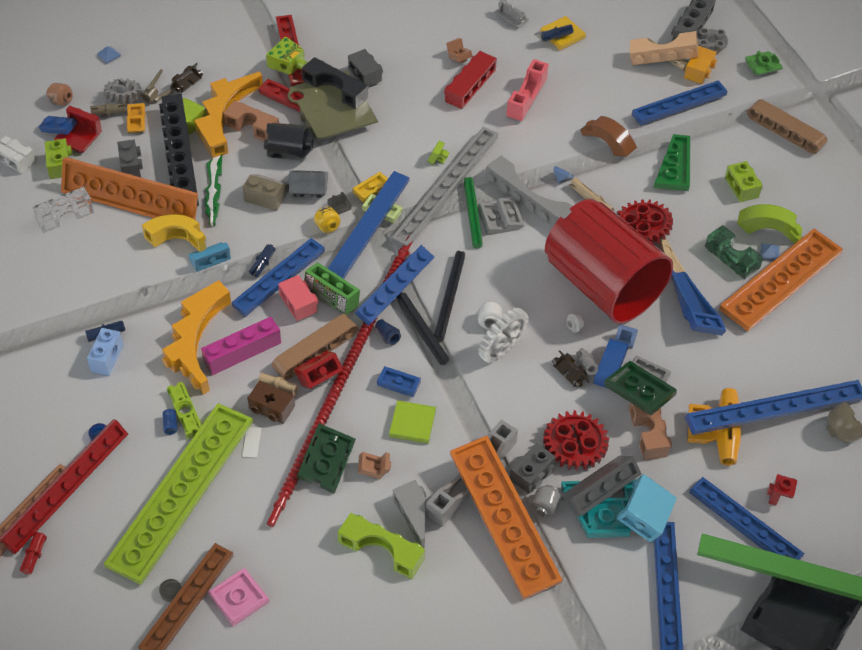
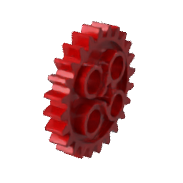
M642 199L641 203H638L634 200L633 205L628 202V207L622 206V211H617L618 216L651 243L655 241L659 244L660 239L665 240L666 235H670V230L673 229L672 213L669 212V208H664V204L658 206V201L651 203L649 199L645 203Z
M576 410L573 411V415L566 411L564 417L559 413L557 419L552 418L551 423H547V427L544 430V449L549 450L556 457L555 462L560 461V467L567 464L568 470L575 466L576 471H578L579 466L587 470L589 464L594 468L595 462L600 464L601 459L605 458L609 447L608 431L603 430L604 424L598 425V418L591 420L592 414L585 417L584 411L580 415H577Z

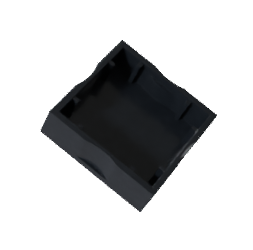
M772 576L767 588L759 596L746 617L741 631L772 650H837L860 610L862 601Z

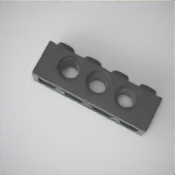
M691 0L683 16H680L677 26H674L672 29V41L678 37L679 33L696 31L698 35L700 29L704 27L713 13L716 0Z

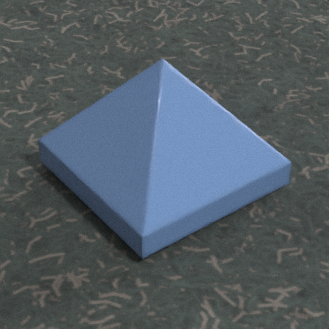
M107 46L97 53L106 63L121 56L112 46Z
M554 166L553 169L558 183L574 178L569 172Z
M761 243L760 259L775 261L779 257L780 246Z
M619 324L615 340L629 344L628 347L633 348L638 329Z

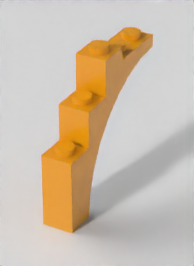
M259 71L229 82L226 78L210 83L213 98L202 101L203 107L206 110V116L196 119L194 122L196 133L212 159L228 154L227 140L223 134L224 112L234 100L239 102L247 95L258 90L263 84L262 75Z
M220 280L181 301L182 310L180 312L183 319L171 325L173 331L171 336L174 343L162 349L164 365L167 368H171L174 373L181 371L184 377L188 376L195 390L199 389L203 395L209 392L210 389L208 379L200 369L197 361L198 344L209 322L222 309L231 304L230 291Z

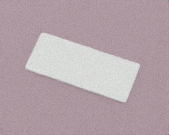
M250 427L245 435L242 457L257 458L262 428Z

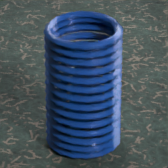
M166 409L162 413L163 429L165 434L172 435L177 432L176 411Z

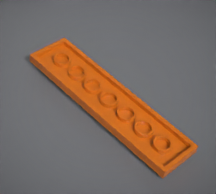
M68 157L62 160V193L151 218L176 214L188 216L196 220L198 193Z
M814 228L720 305L719 310L748 332L842 253L843 248Z
M486 435L451 450L450 456L523 600L561 584L563 579L488 436Z

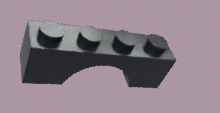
M316 57L312 58L302 67V80L315 88L322 85H332L342 91V102L355 110L368 99V85Z

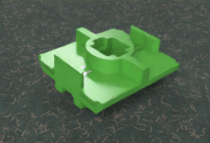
M757 51V54L745 57L748 67L752 68L753 74L756 73V75L783 69L779 63L780 59L775 53L772 54L769 51L763 53Z

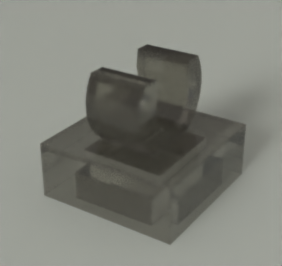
M343 192L327 199L329 207L333 208L338 215L352 209V204Z

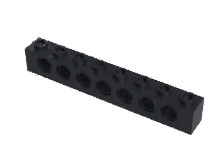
M182 94L161 96L162 103L159 104L160 114H164L161 116L162 126H166L162 130L164 138H167V140H164L165 150H169L166 153L167 163H171V165H168L169 176H173V178H169L170 186L197 193Z

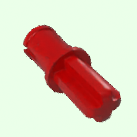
M40 532L33 534L29 548L25 549L26 555L20 567V572L26 575L32 574L38 558L42 556L41 550L47 539L45 534Z

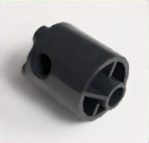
M267 123L266 132L268 139L264 140V150H267V157L306 160L307 155L313 150L314 138L307 125Z

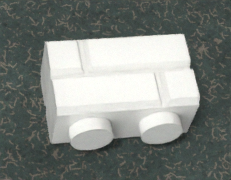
M7 136L0 140V162L23 174L28 167L35 163L34 151L31 147H25L17 139L12 140Z

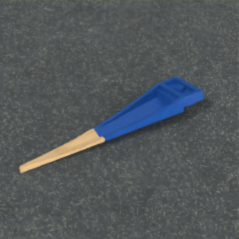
M660 239L662 251L673 261L671 279L683 316L690 323L692 331L722 336L726 329L721 316L690 279L667 239Z

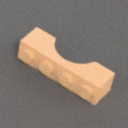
M696 31L679 33L675 40L663 45L653 44L647 38L630 40L632 65L698 57Z

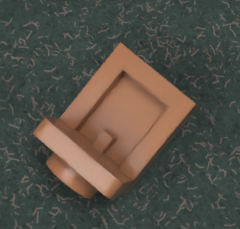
M461 38L446 43L450 59L463 63L472 57V51L463 47Z
M362 452L359 455L358 473L381 479L391 469L390 453L385 452L381 457Z

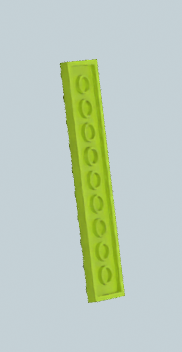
M217 403L104 562L105 568L140 585L144 583L252 425L253 419Z

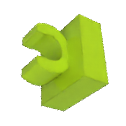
M440 140L437 142L427 162L433 165L437 159L438 162L444 164L449 155L447 150L442 149L445 144Z

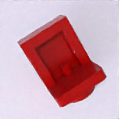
M777 474L774 483H769L766 495H770L768 504L776 506L780 496L794 498L797 480Z

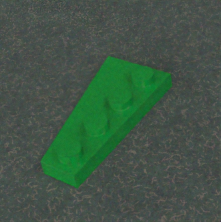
M673 134L653 188L689 191L690 136Z

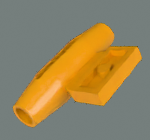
M725 388L721 391L718 407L739 403L737 390ZM689 404L688 413L712 408L709 405ZM741 425L692 435L688 426L687 442L708 444L716 441L720 463L726 466L737 463L741 443Z

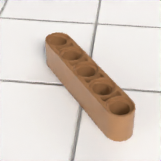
M757 100L747 110V115L751 120L811 154H817L828 141L822 132L765 100Z
M342 314L277 356L272 362V367L285 380H289L296 375L294 368L325 351H333L355 336L359 328L346 314Z

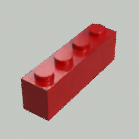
M482 51L472 56L470 62L454 77L450 85L445 87V102L463 109L496 71L497 58Z

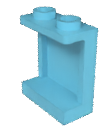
M643 474L633 482L632 487H634L630 499L626 507L619 512L616 519L651 543L662 535L677 497Z

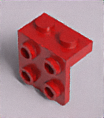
M69 106L66 109L67 117L74 118L77 124L68 135L58 134L54 140L66 139L67 146L71 145L72 150L83 153L101 134L100 119L95 114Z

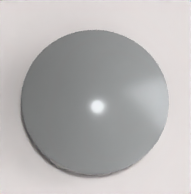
M702 28L697 35L698 46L715 52L722 51L728 45L726 32L723 29Z

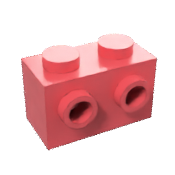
M299 275L278 284L279 295L296 321L317 313L318 299L314 293L311 294L305 280L302 281Z

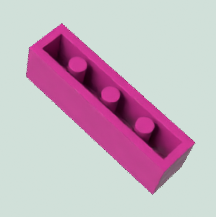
M270 316L201 348L203 362L211 375H215L281 344L280 329Z

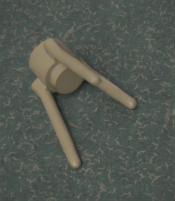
M162 69L159 70L150 85L141 93L142 99L149 104L153 101L157 103L161 96H167L175 91V87L158 96L159 92L154 87V84L163 72Z

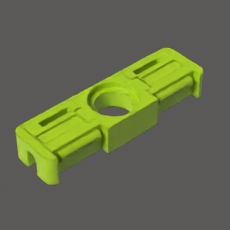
M179 382L175 387L170 385L167 387V392L173 402L178 420L182 423L186 438L191 439L202 424L184 383ZM181 408H190L188 413H180Z

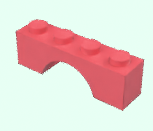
M535 59L532 60L519 92L514 91L508 100L507 117L523 121L547 80L548 63Z

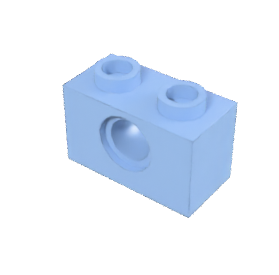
M101 328L87 357L91 372L110 376L124 346L119 331Z

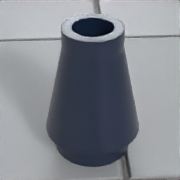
M383 319L376 322L375 328L379 331L386 344L394 345L399 342L401 334L398 328Z

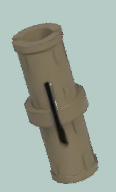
M108 102L105 105L90 106L91 114L96 116L126 113L125 103L109 104Z

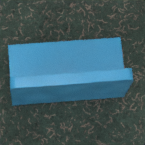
M222 242L209 246L202 252L196 251L188 255L196 272L231 259L228 244Z

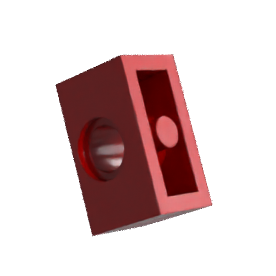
M325 351L294 368V371L301 386L311 389L343 371V368L335 352Z

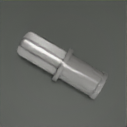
M580 348L576 352L580 366L585 368L587 374H596L598 366L594 362V357L587 350Z

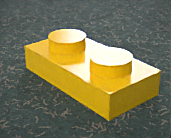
M378 172L353 187V194L365 203L371 194L378 195L388 178L381 172Z

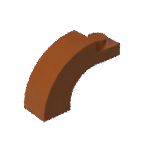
M600 116L597 120H590L580 129L583 136H594L604 140L611 148L614 156L627 157L637 148L629 132L621 124L609 117Z

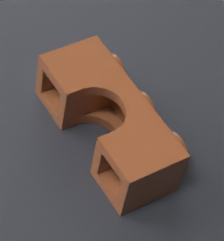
M235 100L224 112L226 126L240 131L246 125H253L254 137L262 141L268 139L266 132L267 123H279V118Z
M630 403L629 413L633 426H645L651 430L642 432L640 436L639 446L643 459L650 460L668 457L669 450L672 448V441L670 437H667L666 422L661 418V408L651 416Z

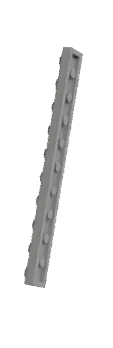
M484 126L392 236V243L402 247L403 245L408 246L412 241H415L464 178L498 138L497 132Z

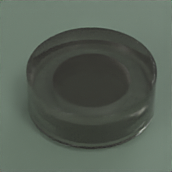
M175 579L163 581L159 587L161 598L166 602H171L180 591L181 585Z

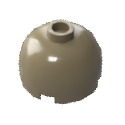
M847 402L840 403L831 409L827 419L829 426L826 428L831 437L836 436L842 442L851 443L862 438V425L860 421L856 420L854 416L856 414Z

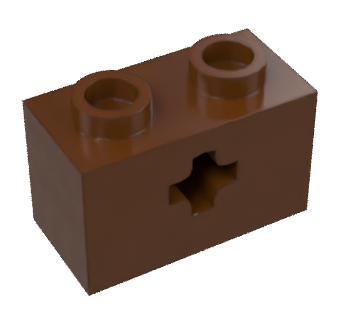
M260 380L247 397L248 407L253 413L264 415L273 422L284 424L295 408L294 395Z

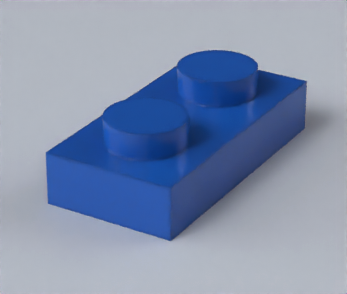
M47 116L39 125V129L41 132L68 135L77 122L74 118Z
M384 366L377 380V386L413 398L421 383L420 377Z

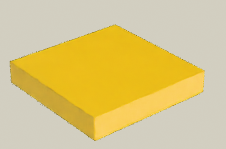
M567 16L549 23L540 29V32L554 29V27L559 28L570 24L573 26L574 32L572 34L562 36L558 40L557 38L549 40L559 50L586 37V33Z

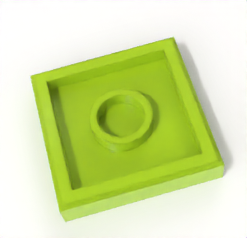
M397 400L389 437L429 444L436 407Z

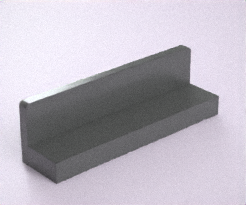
M620 455L561 494V500L569 501L575 515L582 516L642 475L634 456Z

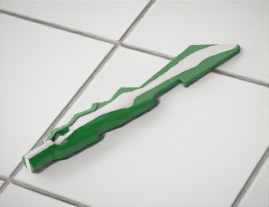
M222 155L214 157L206 163L210 185L205 188L207 195L205 196L206 201L204 205L207 208L205 214L208 216V225L210 227L216 225V218L218 217L220 207L218 201L221 184L218 183V175L222 176Z

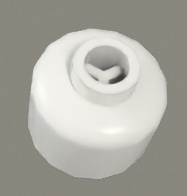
M495 302L482 304L478 311L480 326L490 330L492 328L491 325L496 324L497 319H501L503 316L501 306Z

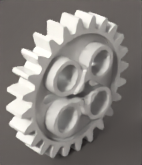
M518 307L512 311L509 310L507 314L504 313L501 319L498 318L497 323L492 324V328L482 338L484 341L479 344L481 346L478 349L480 357L485 362L490 363L496 359L499 360L500 356H504L506 351L509 352L510 348L515 346V342L520 340L521 335L524 334L523 330L527 328L526 324L529 322L528 314Z

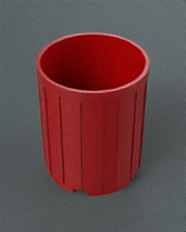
M594 199L583 200L569 208L571 213L565 219L560 217L554 224L545 242V253L548 255L549 263L614 323H627L644 313L662 294L671 278L673 261L603 202H597Z

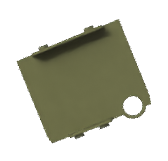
M348 70L343 71L345 74L350 75ZM305 82L289 88L288 99L298 104L301 121H304L312 136L314 137L315 134L318 140L378 123L367 101L363 102L355 110L342 102V91L335 86L322 85L315 88ZM295 92H300L304 95L300 100H293L290 96Z

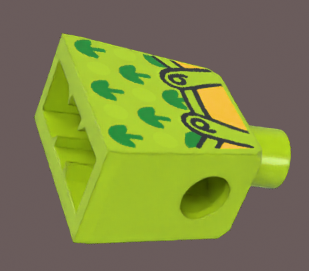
M284 37L266 54L268 68L289 75L293 74L298 68L302 70V67L308 63L305 60L303 48L287 37Z

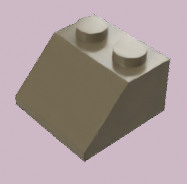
M250 174L242 187L244 201L277 211L289 191V183L259 174Z

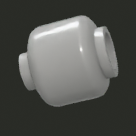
M552 485L541 486L536 490L531 505L537 515L541 517L553 516L560 506L561 495L559 490Z

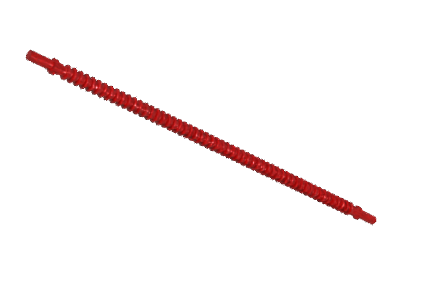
M413 241L408 246L403 245L399 249L398 256L395 257L383 283L405 262ZM378 317L369 326L363 321L361 329H359V333L351 346V350L348 351L349 354L346 355L342 364L343 371L339 372L338 376H336V380H334V384L331 386L332 389L329 390L327 398H325V402L322 404L323 407L320 408L316 421L311 426L312 430L309 431L307 439L304 441L305 444L302 445V449H300V453L297 455L298 458L295 459L296 463H293V468L290 469L291 472L288 473L286 482L283 483L284 487L278 493L279 498L274 502V509L266 523L269 527L275 526L281 511L286 507V501L290 500V495L293 494L292 491L295 490V486L298 484L297 474L318 423L327 424V420L330 418L329 415L332 414L336 401H338V397H340V393L343 391L342 388L345 387L353 366H355V362H357Z

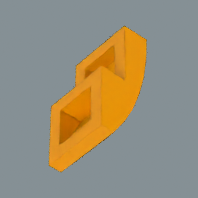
M145 103L127 104V132H145Z

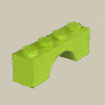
M350 512L337 532L338 543L356 552L369 545L385 548L394 559V571L410 579L414 578L425 560V549L416 542L411 543L400 534H393L383 526L367 521L361 515H355Z

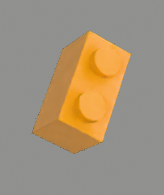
M698 46V57L689 60L686 65L684 78L703 84L705 79H709L712 72L711 69L716 67L718 61L715 59L717 52Z

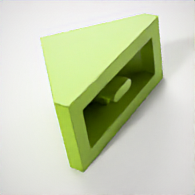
M183 98L188 135L196 131L194 120L205 117L206 110L205 107L187 98Z

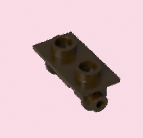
M198 63L193 66H187L182 74H176L171 79L170 89L175 87L177 93H183L191 87L188 80L195 84L202 79L203 72L196 69Z
M559 350L561 356L559 358L555 357L552 360L553 367L562 375L569 371L565 378L573 387L580 388L584 380L589 383L586 377V370L582 366L577 367L574 364L575 360L570 354L566 353L564 355Z

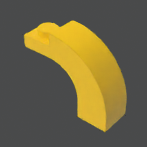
M176 214L163 215L142 224L144 238L154 247L170 239H183L192 244L199 252L206 249V237L200 230L199 222L188 216Z

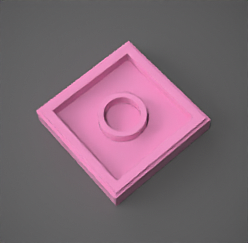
M245 568L208 591L211 599L233 627L269 603V598Z

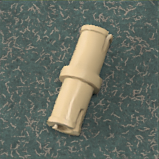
M262 372L258 378V382L259 380L294 396L299 389L298 384L285 381L280 376L274 377Z

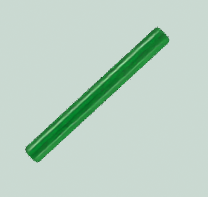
M465 177L464 188L472 245L474 248H481L483 242L474 180L472 177Z

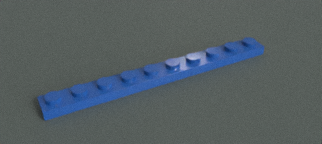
M859 380L687 413L685 420L692 435L833 407L843 402L853 403L862 401V386Z

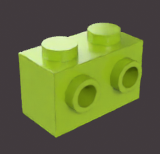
M66 139L46 141L44 144L49 178H62V160L65 157L70 158L69 156H73L71 145L67 146Z
M744 161L728 165L724 178L739 202L759 198L763 185L748 162Z

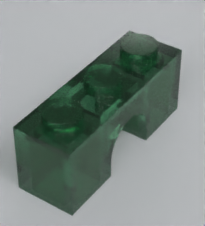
M722 225L707 236L705 248L745 280L760 269L764 257L751 247L742 251L734 249L733 245L736 235Z

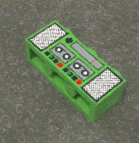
M317 262L305 271L304 280L309 286V291L341 313L348 315L359 306L360 289Z

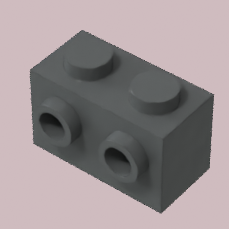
M366 49L348 55V68L358 81L368 86L382 81V66L374 60L373 55L369 54Z
M135 139L117 142L121 172L141 177L140 169H143L142 159H138L141 156L140 146H136Z
M536 443L511 468L510 480L529 494L533 489L539 488L546 475L550 476L556 468L554 465L556 457Z

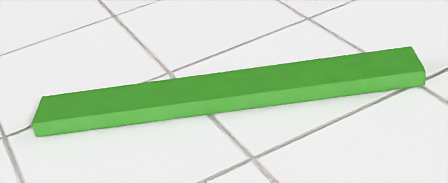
M702 533L697 552L698 556L862 601V577L707 534Z

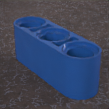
M612 338L609 339L593 384L606 388L604 381L621 368L629 344Z

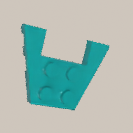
M637 479L623 487L624 498H607L582 516H576L587 538L630 537L631 529L616 518L619 512L626 507L634 490L632 484ZM562 481L561 489L563 493L580 481Z

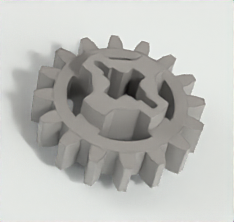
M120 78L114 79V82L109 81L108 84L104 85V96H106V99H110L111 102L119 103L121 101L128 103L141 97L140 83H135V80L131 81L128 78L123 80Z

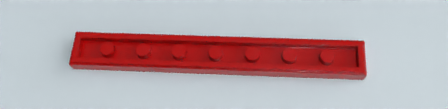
M113 419L0 537V541L12 554H16L26 544L33 534L43 526L128 435L127 431L116 419Z

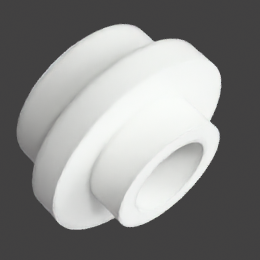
M579 314L568 315L566 321L568 329L573 333L579 332L584 326L582 317Z

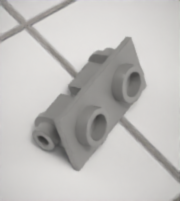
M500 0L498 2L499 9L494 11L495 14L517 28L529 21L524 12L515 7L512 8V5L507 3L506 0Z

